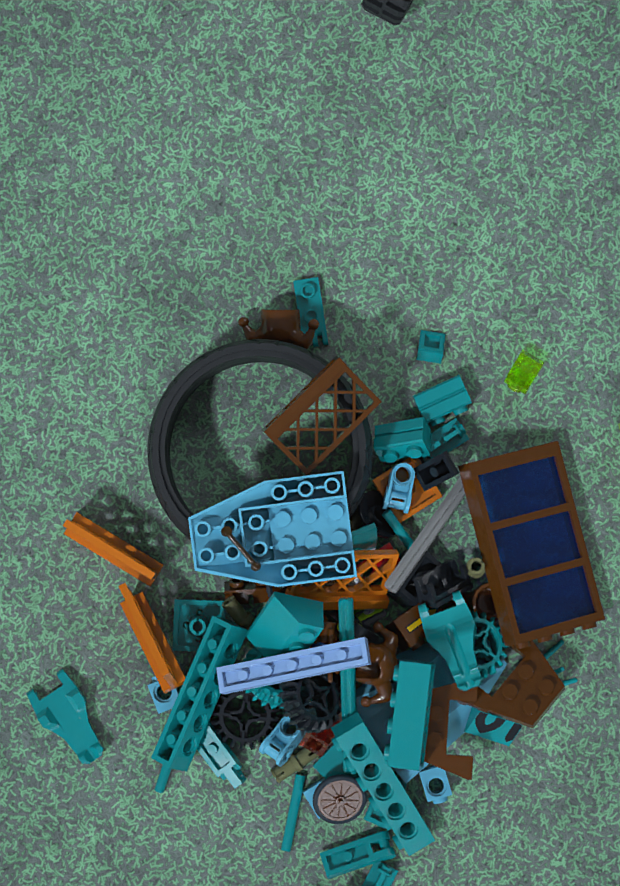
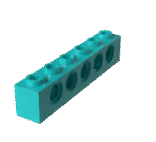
M212 616L151 756L152 759L170 769L187 772L221 694L216 668L234 664L248 629L230 620Z
M356 712L331 727L335 735L331 739L338 752L344 750L347 755L344 758L346 765L351 772L357 771L359 777L356 778V781L363 792L366 790L370 792L371 796L368 800L375 811L380 809L383 813L380 819L387 831L392 829L396 834L392 836V839L398 849L404 848L410 856L434 842L435 838L392 767H387L388 761L384 760L383 752L359 713ZM361 743L359 748L352 749L354 745ZM374 763L371 768L364 769L366 765ZM386 783L382 788H377L378 785ZM397 803L395 807L389 808L391 804ZM409 822L407 826L401 827L404 823Z

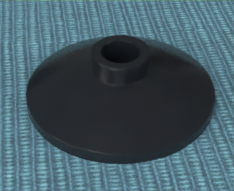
M377 490L368 491L364 494L358 506L364 526L375 523L377 537L390 538L394 536L395 532L382 516V513L387 510L382 509V496Z

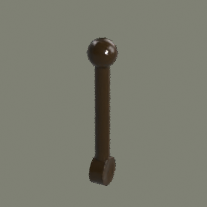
M224 526L221 529V534L231 540L249 561L253 571H259L261 569L260 562L255 561L232 534V529L229 526Z

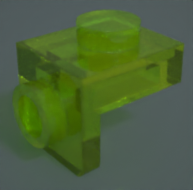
M522 349L504 382L512 391L526 394L544 362Z

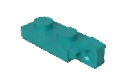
M209 720L197 750L217 778L220 776L223 780L228 779L235 789L247 780L240 770L242 765L228 744L221 740L223 737L220 734H216L215 731L217 729Z

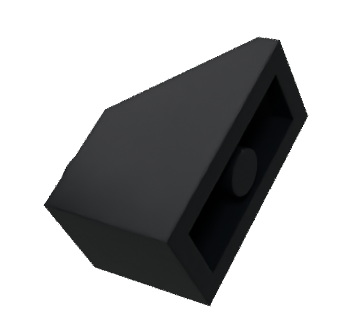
M448 450L413 468L424 492L459 474Z
M426 551L398 592L392 593L388 591L387 594L403 608L416 606L419 600L413 579L442 563Z

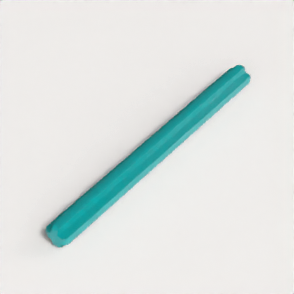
M343 597L338 601L339 642L355 639L353 599ZM355 668L340 671L342 721L357 712ZM358 744L354 745L352 749H357ZM343 750V772L345 774H356V770L351 772L346 765L344 758L347 755Z

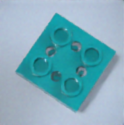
M174 599L172 651H197L201 642H197L195 639L199 641L201 638L196 636L204 637L212 616L225 619V609L221 606L224 601ZM198 609H201V610H203V612L198 611V614H200V615L197 616L196 611H197ZM187 621V622H189V628H188V624L185 623V624H184V626L186 627V629H185V628L183 627V623Z

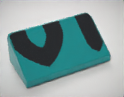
M472 707L464 732L510 746L521 730L522 725Z

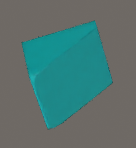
M421 330L416 360L441 364L446 334Z

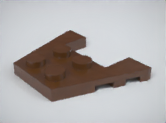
M518 623L519 633H525L526 630ZM531 640V646L516 649L515 645L509 646L524 658L493 696H490L478 687L477 702L457 700V702L534 728L563 693L565 685L533 640Z
M455 682L433 688L424 762L467 780H472L474 756L447 754L450 700L477 702L478 687L462 691L457 688Z

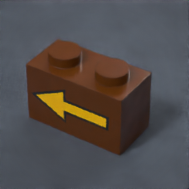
M419 603L385 626L387 630L398 636V646L402 652L410 647L414 651L425 643L423 638L426 636L418 610ZM441 606L438 608L428 607L430 615L444 611Z

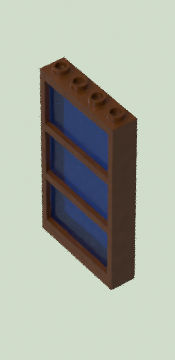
M554 441L458 466L505 646L515 645L516 649L531 646V640L537 639L538 643L553 639L552 634L559 633L560 637L575 633L574 628L581 626L582 630L597 627L596 622L605 620L559 442Z

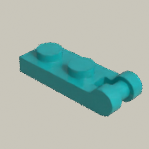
M381 831L321 852L320 856L327 878L331 879L380 861L393 859L396 854L394 848L389 843L391 839L389 832ZM379 844L381 850L373 852L372 846Z

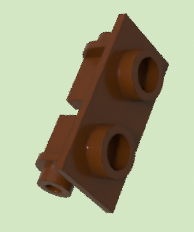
M234 578L224 582L225 600L233 595L240 604H249L248 595H253L254 603H265L269 600L265 584Z

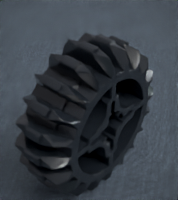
M328 673L282 682L279 688L283 692H280L277 696L282 699L279 707L285 709L283 716H289L290 718L289 725L296 724V729L304 730L305 733H320L331 728L333 723L339 720L338 714L342 712L339 706L341 704V698L339 697L341 690L337 689L336 686L339 680H333L331 683L328 682Z
M246 690L229 693V695L220 694L223 702L217 701L216 706L220 707V709L214 710L212 713L214 716H219V719H214L211 723L212 725L220 724L221 727L215 732L217 735L222 732L226 734L221 739L224 743L228 738L233 739L230 743L231 748L235 747L237 741L241 742L240 750L245 749V743H249L250 749L254 750V741L257 740L258 744L261 745L263 742L261 737L263 735L267 737L270 734L268 729L273 731L276 725L271 724V721L280 720L279 716L272 715V712L279 711V706L271 709L269 703L264 706L266 713L256 712L251 707V696H254L252 692L246 693ZM243 695L242 706L239 709L225 710L227 703L232 698ZM247 702V709L250 710L249 713H252V716L258 717L248 718L244 729V722L241 721L242 718L239 719L238 715L232 714L242 713ZM224 717L234 719L239 723L240 736L228 728ZM266 721L265 726L260 732L247 736L248 727L252 722Z

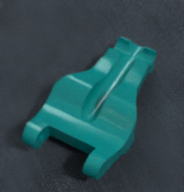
M458 590L452 593L453 600L456 603L455 607L430 615L429 608L426 606V603L418 605V610L427 642L446 660L457 688L467 691L480 686L483 679L474 652L477 626L463 596Z
M61 669L56 673L58 679L63 684L61 687L43 699H40L34 689H31L26 694L42 727L62 737L77 754L82 764H90L102 756L104 747L101 745L89 722L85 695L67 672Z

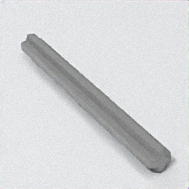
M461 476L384 583L388 591L392 593L398 592L465 497Z

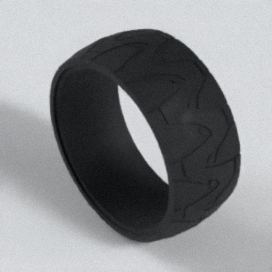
M269 339L242 340L219 346L204 353L187 365L169 384L156 407L151 421L147 448L148 468L155 494L162 508L173 524L189 540H191L188 517L194 514L180 496L173 478L170 462L173 428L188 398L206 380L219 372L237 365L257 362L276 363L297 369L314 378L329 363L328 361L303 347L283 341ZM343 375L337 379V390H352L351 384ZM333 384L327 390H333ZM337 394V404L340 409H352V394ZM356 394V409H364ZM342 412L349 426L352 422V412ZM355 412V419H356L362 412ZM367 417L350 433L352 464L346 484L349 519L357 510L365 494L372 468V435Z

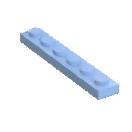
M362 637L217 667L219 691L224 695L371 664L368 639Z

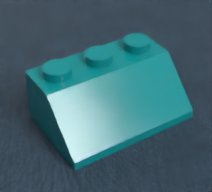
M274 591L246 632V637L265 658L309 649L324 629L323 602Z

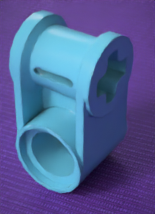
M400 463L391 469L384 493L382 509L389 507L403 510L404 513L408 514L415 478V471L411 465ZM398 468H405L408 471L409 477L405 482H400L396 478ZM392 498L400 499L402 502L392 500Z
M284 716L259 748L260 753L269 755L276 761V765L279 767L288 761L292 752L305 736L304 730H297L293 734L286 733L287 728L292 726L289 725V716Z

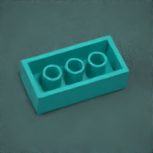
M401 660L400 665H395L393 681H397V690L392 691L390 707L394 708V715L388 719L387 734H391L390 743L385 745L384 760H388L387 767L420 771L424 768L435 663Z

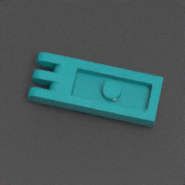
M318 277L293 281L297 309L300 311L301 331L305 333L309 329V321L316 319L319 322V327L315 330L313 346H319L317 336H322L324 346L329 345Z

